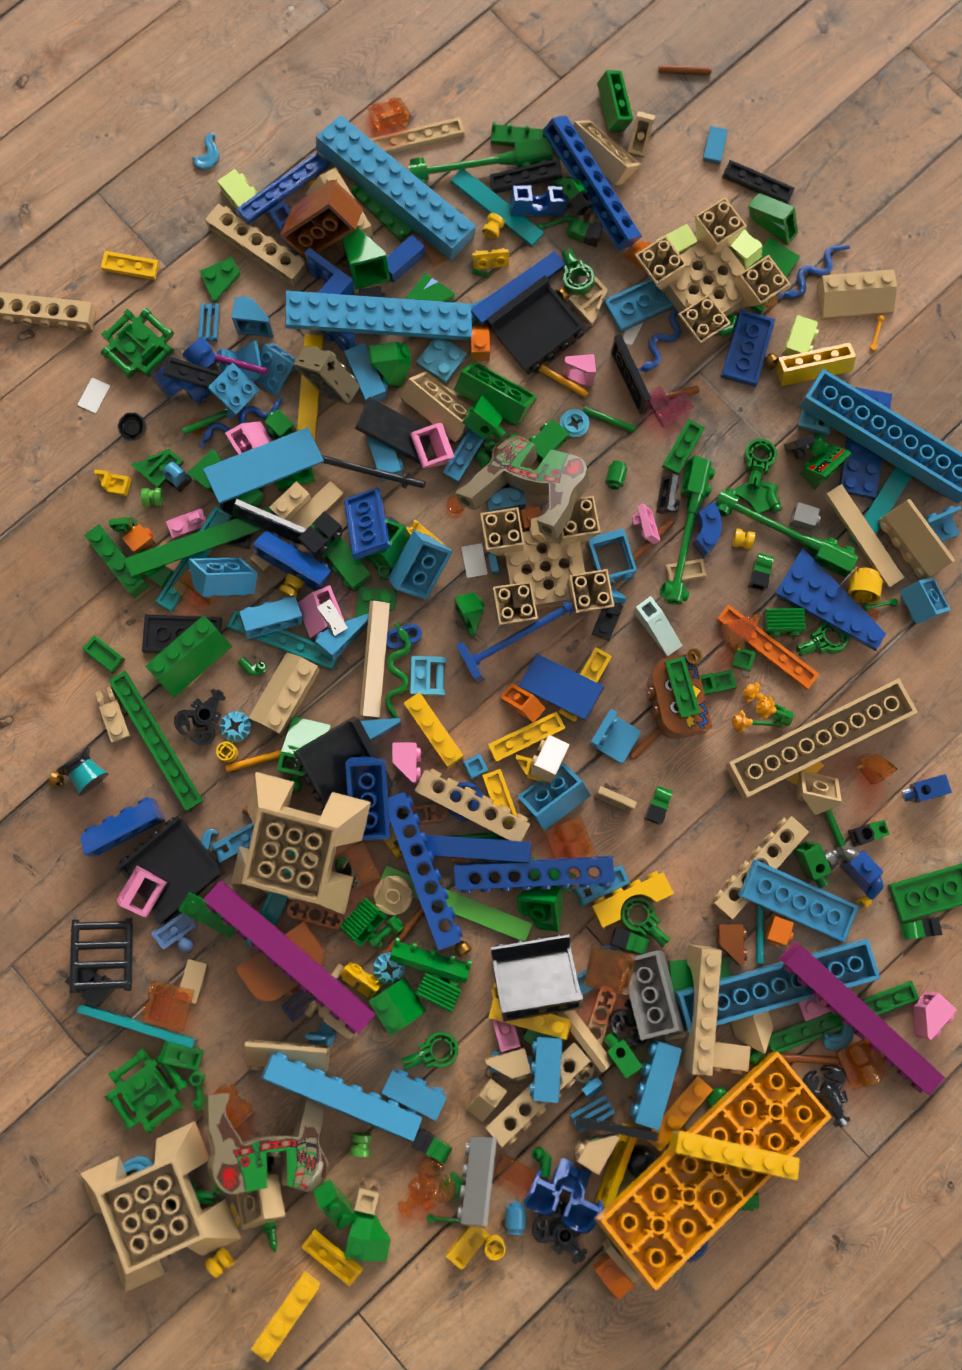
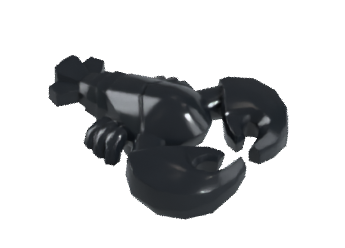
M213 688L211 690L212 697L204 703L200 699H196L191 704V707L195 708V710H181L174 717L176 730L184 736L187 733L184 731L183 726L185 725L186 729L190 730L189 718H192L194 727H205L206 730H199L193 733L194 735H200V738L190 737V740L195 744L207 745L215 738V729L211 721L213 720L215 724H218L221 714L215 710L217 709L218 702L225 701L226 699L223 695L224 693L219 689L215 690Z
M630 997L624 1003L627 1009L614 1010L608 1017V1026L618 1037L623 1036L618 1030V1026L623 1032L625 1031V1024L627 1027L637 1026ZM638 1029L627 1033L629 1036L633 1035L634 1038H624L628 1044L634 1046L643 1045L648 1040H640Z
M833 1064L821 1067V1071L828 1070L831 1072V1074L824 1073L823 1075L827 1079L835 1081V1083L824 1081L819 1090H816L819 1076L812 1081V1077L817 1071L813 1070L805 1074L802 1078L803 1083L817 1099H821L820 1103L822 1106L829 1110L836 1119L833 1125L840 1128L847 1126L848 1122H850V1117L844 1116L842 1106L843 1103L848 1102L845 1090L842 1093L839 1092L846 1081L843 1069Z
M558 1201L555 1209L556 1212L549 1216L562 1218L568 1203ZM540 1214L537 1216L532 1225V1235L537 1242L544 1244L555 1242L551 1248L559 1255L563 1249L572 1254V1262L574 1264L582 1263L585 1260L587 1250H580L575 1239L581 1233L567 1228L561 1221L551 1222L550 1233H548L547 1219L543 1220V1225L541 1226L540 1223L544 1215Z

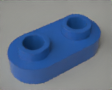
M408 624L400 627L408 635L410 632L416 633V636L413 638L409 636L411 645L421 640L422 631L418 625ZM398 628L387 632L386 646L392 650L405 647V643L398 635ZM397 638L398 641L397 643H392L391 639Z

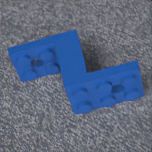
M311 248L305 252L309 273L315 278H320L324 283V286L318 293L355 295L352 278ZM321 331L327 340L337 343L342 351L356 346L353 333Z

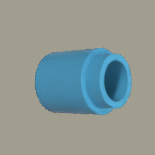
M514 1201L506 1206L505 1228H507L508 1234L520 1235L523 1234L526 1228V1207L522 1206V1202Z

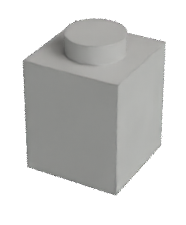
M798 502L793 509L789 525L811 531L820 522L821 516L818 515L820 509Z

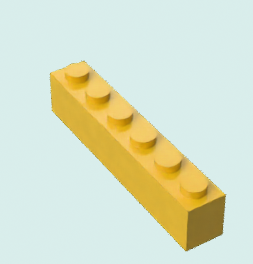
M672 1131L669 1147L670 1153L787 1180H797L800 1158L684 1131Z

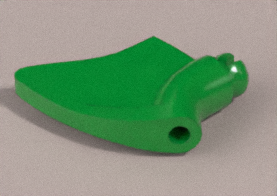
M760 481V486L757 490H753L754 484L749 489L747 487L748 483L734 489L737 492L736 496L750 504L753 510L759 514L771 509L773 513L782 510L776 495L779 488L776 484Z

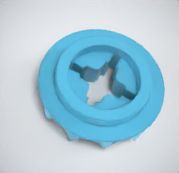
M570 409L561 416L560 425L569 432V436L572 438L581 437L589 428V419L583 411ZM571 419L574 422H580L577 424V429L574 426H569Z
M237 711L227 713L222 718L220 724L221 734L228 741L240 742L249 735L251 722L244 713ZM231 720L235 723H241L238 726L239 733L234 729L229 730L232 727Z
M391 952L380 955L373 965L375 977L384 984H394L397 980H401L403 973H405V965L389 960ZM387 962H389L391 967L395 966L392 969V975L388 971H384L387 968Z

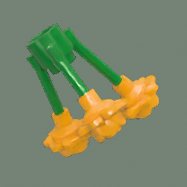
M755 682L754 684H748L744 689L745 701L750 703L752 700L757 699L756 712L759 714V718L767 719L769 714H773L775 722L752 721V719L746 718L743 710H740L737 715L733 716L732 727L739 734L745 730L746 726L751 727L752 725L781 728L782 725L789 726L792 723L794 714L792 711L786 710L785 707L774 703L771 696L766 697L760 693L758 688L760 684Z

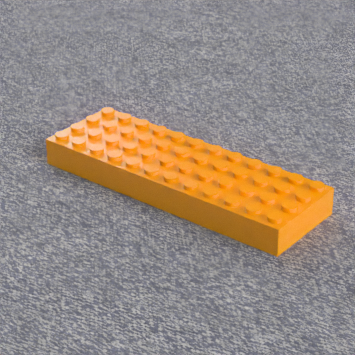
M779 1052L768 1053L759 1064L750 1070L686 1132L793 1156L831 1118V1115ZM668 1148L594 1219L647 1287L657 1291L772 1176L670 1153Z

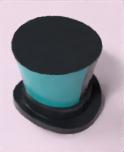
M86 747L56 770L58 774L66 775L70 778L79 797L92 790L109 775L108 772L91 760L89 747Z

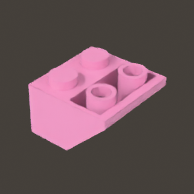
M261 421L242 423L225 433L237 455L272 441Z
M330 585L310 593L298 602L310 639L315 638L321 631L325 632L329 628L317 608L324 602L331 600L344 621Z
M393 743L392 762L394 767L413 786H417V781L421 779V768L417 767V762H421V748H417V743Z
M925 991L919 998L920 1000L916 1001L913 1005L914 1031L917 1037L932 1040L941 1034V1028L945 1024H949L954 1019V1013L957 1009L940 993Z

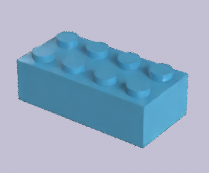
M653 1039L652 1043H648L646 1049L648 1058L646 1062H643V1067L640 1070V1074H643L641 1082L636 1084L634 1093L637 1096L635 1102L632 1101L629 1108L630 1118L635 1123L656 1130L660 1129L681 1056V1048Z

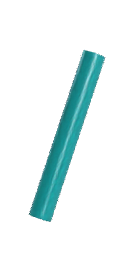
M756 904V963H764V907Z

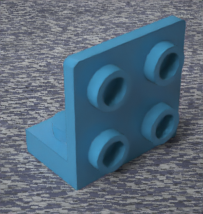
M257 341L250 342L237 352L225 349L217 351L218 355L261 366ZM219 363L220 372H223L229 365ZM240 369L252 382L262 376V374Z
M275 343L264 344L259 353L261 366L268 368V373L266 376L262 375L255 381L277 396L290 373L298 371V369L294 365L296 359Z
M231 363L208 387L229 409L226 416L230 420L260 390L234 363Z
M952 505L942 510V513L938 515L933 513L926 517L927 523L942 543L960 535L952 517L962 509L961 506L954 508Z
M610 709L589 745L622 764L641 731L617 717V712Z

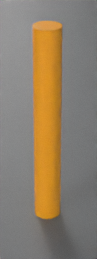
M541 365V368L538 370L584 398L589 394V391L544 365Z
M281 750L225 765L226 771L228 773L279 759Z

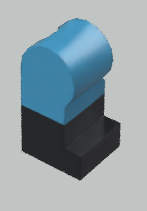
M170 462L163 470V476L167 482L179 493L193 480L191 476L174 462Z

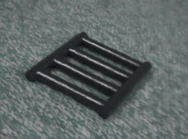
M126 918L125 921L79 922L76 919L72 920L69 993H77V990L124 988V991L132 990V918ZM125 929V940L79 942V930ZM124 949V960L78 962L79 950ZM124 968V980L78 982V970Z

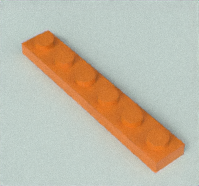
M729 604L716 619L717 622L804 689L808 690L820 675Z

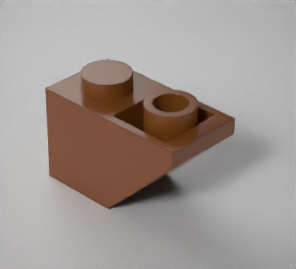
M717 924L716 945L736 965H744V961H747V950L744 949L747 932L746 929H743V924Z

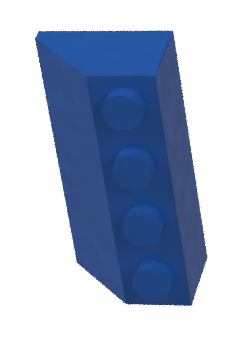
M265 531L253 544L256 556L286 574L298 577L306 586L315 591L322 589L331 576V569H329L330 566L322 561L320 563L317 562L311 554L305 551L302 553L297 550L296 545L291 542L286 543L282 541L281 537L274 532L269 533Z
M351 757L345 762L348 796L371 802L362 840L390 839L386 760L372 757Z
M149 797L143 798L138 801L137 806L133 808L131 806L126 807L120 811L121 814L118 816H109L102 820L103 823L97 827L92 825L84 830L85 833L80 835L84 854L97 857L165 821L166 819L157 801L153 798L149 799Z

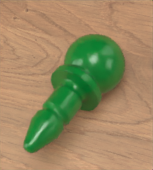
M276 1221L261 1225L264 1228L263 1233H267L269 1246L273 1252L277 1251Z

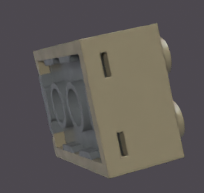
M304 346L294 362L296 368L323 397L349 404L360 387L355 381L356 378L347 372L346 366L336 359V355L329 350L323 351L315 346L313 348Z

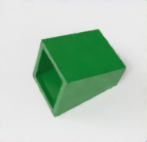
M356 227L355 231L341 239L355 290L391 281L385 251L364 232Z
M406 977L369 1000V1003L390 1036L426 1012Z

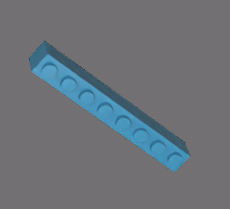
M277 1052L276 1055H270L260 1078L261 1080L407 1141H414L422 1117L417 1115V1111L408 1107L406 1110L399 1108L400 1104L392 1100L385 1102L376 1093L370 1092L366 1094L362 1092L363 1088L351 1084V1087L343 1084L344 1080L335 1076L332 1079L325 1076L326 1072L316 1068H314V1071L306 1068L307 1064L297 1060L295 1063L287 1060L288 1056Z

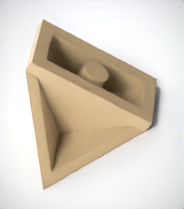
M769 1011L730 1022L736 1039L764 1054L766 1053L773 1031Z

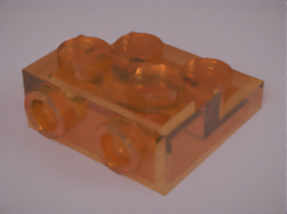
M159 980L154 981V984H151L148 990L149 1002L144 1005L142 1011L143 1021L183 1031L195 990Z

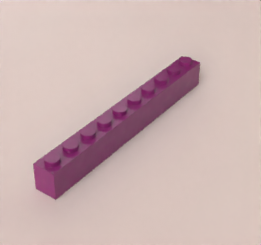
M219 881L203 899L207 903L206 907L212 913L218 912L223 916L221 920L227 926L233 925L238 929L236 933L242 939L246 940L248 938L252 941L253 944L251 946L261 954L263 951L269 956L267 960L272 965L282 967L284 969L282 973L287 978L297 980L300 983L298 987L306 994L311 992L315 996L313 1000L321 1007L326 1005L331 1010L329 1014L336 1020L341 1018L346 1023L345 1028L352 1034H355V1032L360 1034L376 1015L371 1008L223 881Z
M794 941L779 958L784 963L782 968L790 975L795 973L798 976L797 981L804 988L809 986L813 990L811 994L819 1001L823 999L827 1003L825 1007L834 1015L836 1013L841 1015L842 1017L839 1020L848 1028L853 1026L856 1029L854 1034L862 1041L867 1039L870 1042L868 1046L876 1054L881 1052L884 1055L882 1059L891 1067L895 1065L898 1068L897 1073L905 1080L909 1078L913 1082L911 1086L919 1093L924 1091L930 1096L945 1079L937 1069L802 945Z

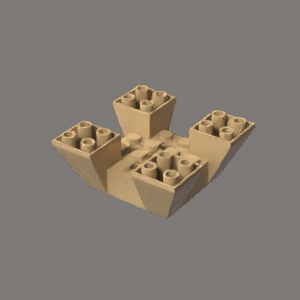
M726 197L695 216L697 244L680 255L666 235L635 254L636 259L656 286L665 293L679 312L678 316L699 344L729 326L731 323L727 316L742 307L761 305L791 284L769 255L745 270L729 249L747 225Z
M594 496L578 498L573 507L572 517L558 538L547 535V541L543 543L532 537L530 531L522 532L518 507L480 513L486 551L504 559L509 585L493 587L499 625L538 619L536 610L564 606V601H570L575 613L614 607L608 569L585 572L581 546L600 534ZM544 548L546 553H539L537 549ZM566 563L568 568L563 569L559 564ZM547 566L550 570L544 572L540 569V567ZM529 569L531 573L526 575L522 573V570ZM551 584L553 589L547 590L543 585Z
M256 772L247 808L254 824L253 835L249 849L239 847L231 885L268 895L271 891L300 899L305 904L345 915L354 877L331 871L337 846L362 841L371 802L332 792L322 815L311 814L289 808L294 786L293 781ZM293 830L298 831L300 837L295 836ZM269 844L274 845L276 851L272 850ZM289 849L293 850L296 856L291 855ZM308 855H312L315 861L310 860ZM285 869L290 870L291 875L287 874Z
M195 1121L157 1138L154 1164L127 1176L120 1156L80 1173L94 1212L103 1213L114 1241L116 1250L110 1252L125 1293L164 1275L165 1273L159 1259L187 1247L203 1257L241 1239L227 1200L223 1199L201 1210L187 1173L209 1160L207 1149ZM142 1188H146L149 1191V1197L142 1195ZM169 1199L176 1201V1208L170 1207ZM149 1208L156 1210L157 1217L150 1215ZM130 1217L137 1220V1226L131 1225ZM157 1228L165 1232V1237H160L157 1234Z

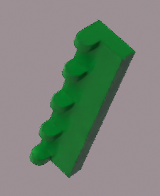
M492 122L491 144L513 147L515 142L546 138L543 129L529 128L530 125L515 127L512 126V123H508V126L496 125V122Z
M357 184L353 185L352 195L400 242H403L414 232L410 226Z
M396 937L389 959L464 984L468 979L469 969L472 964L471 960H468L467 963L455 960V955L452 954L450 958L436 954V949L433 948L431 952L417 948V943L414 942L412 946L401 943L399 937Z

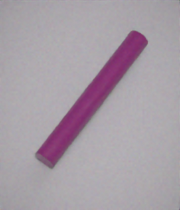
M218 354L214 358L215 362L226 365L234 363L240 369L265 376L268 373V368Z

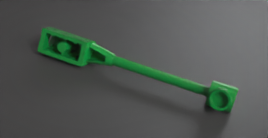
M546 137L515 142L513 145L514 150L495 157L427 167V162H424L423 157L410 159V164L408 165L409 171L426 184V181L429 180V174L493 164L524 167L553 160L552 147Z
M696 455L687 460L680 495L687 497L688 516L674 581L664 582L660 588V596L664 597V601L674 605H681L683 601L686 602L689 598V591L685 590L686 584L681 582L695 515L705 496L708 497L710 495L712 487L708 485V480H712L715 475V469L711 468L712 462Z
M727 488L726 491L722 490L715 504L722 517L731 515L732 511L735 510L799 541L804 547L815 554L814 559L820 566L845 578L852 572L858 559V555L854 554L856 550L853 547L845 546L842 548L838 546V540L831 537L825 540L802 535L737 503L739 497L736 496L737 492L734 489Z

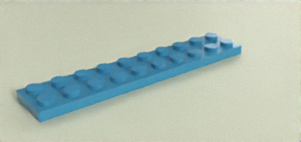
M286 291V328L471 340V304Z

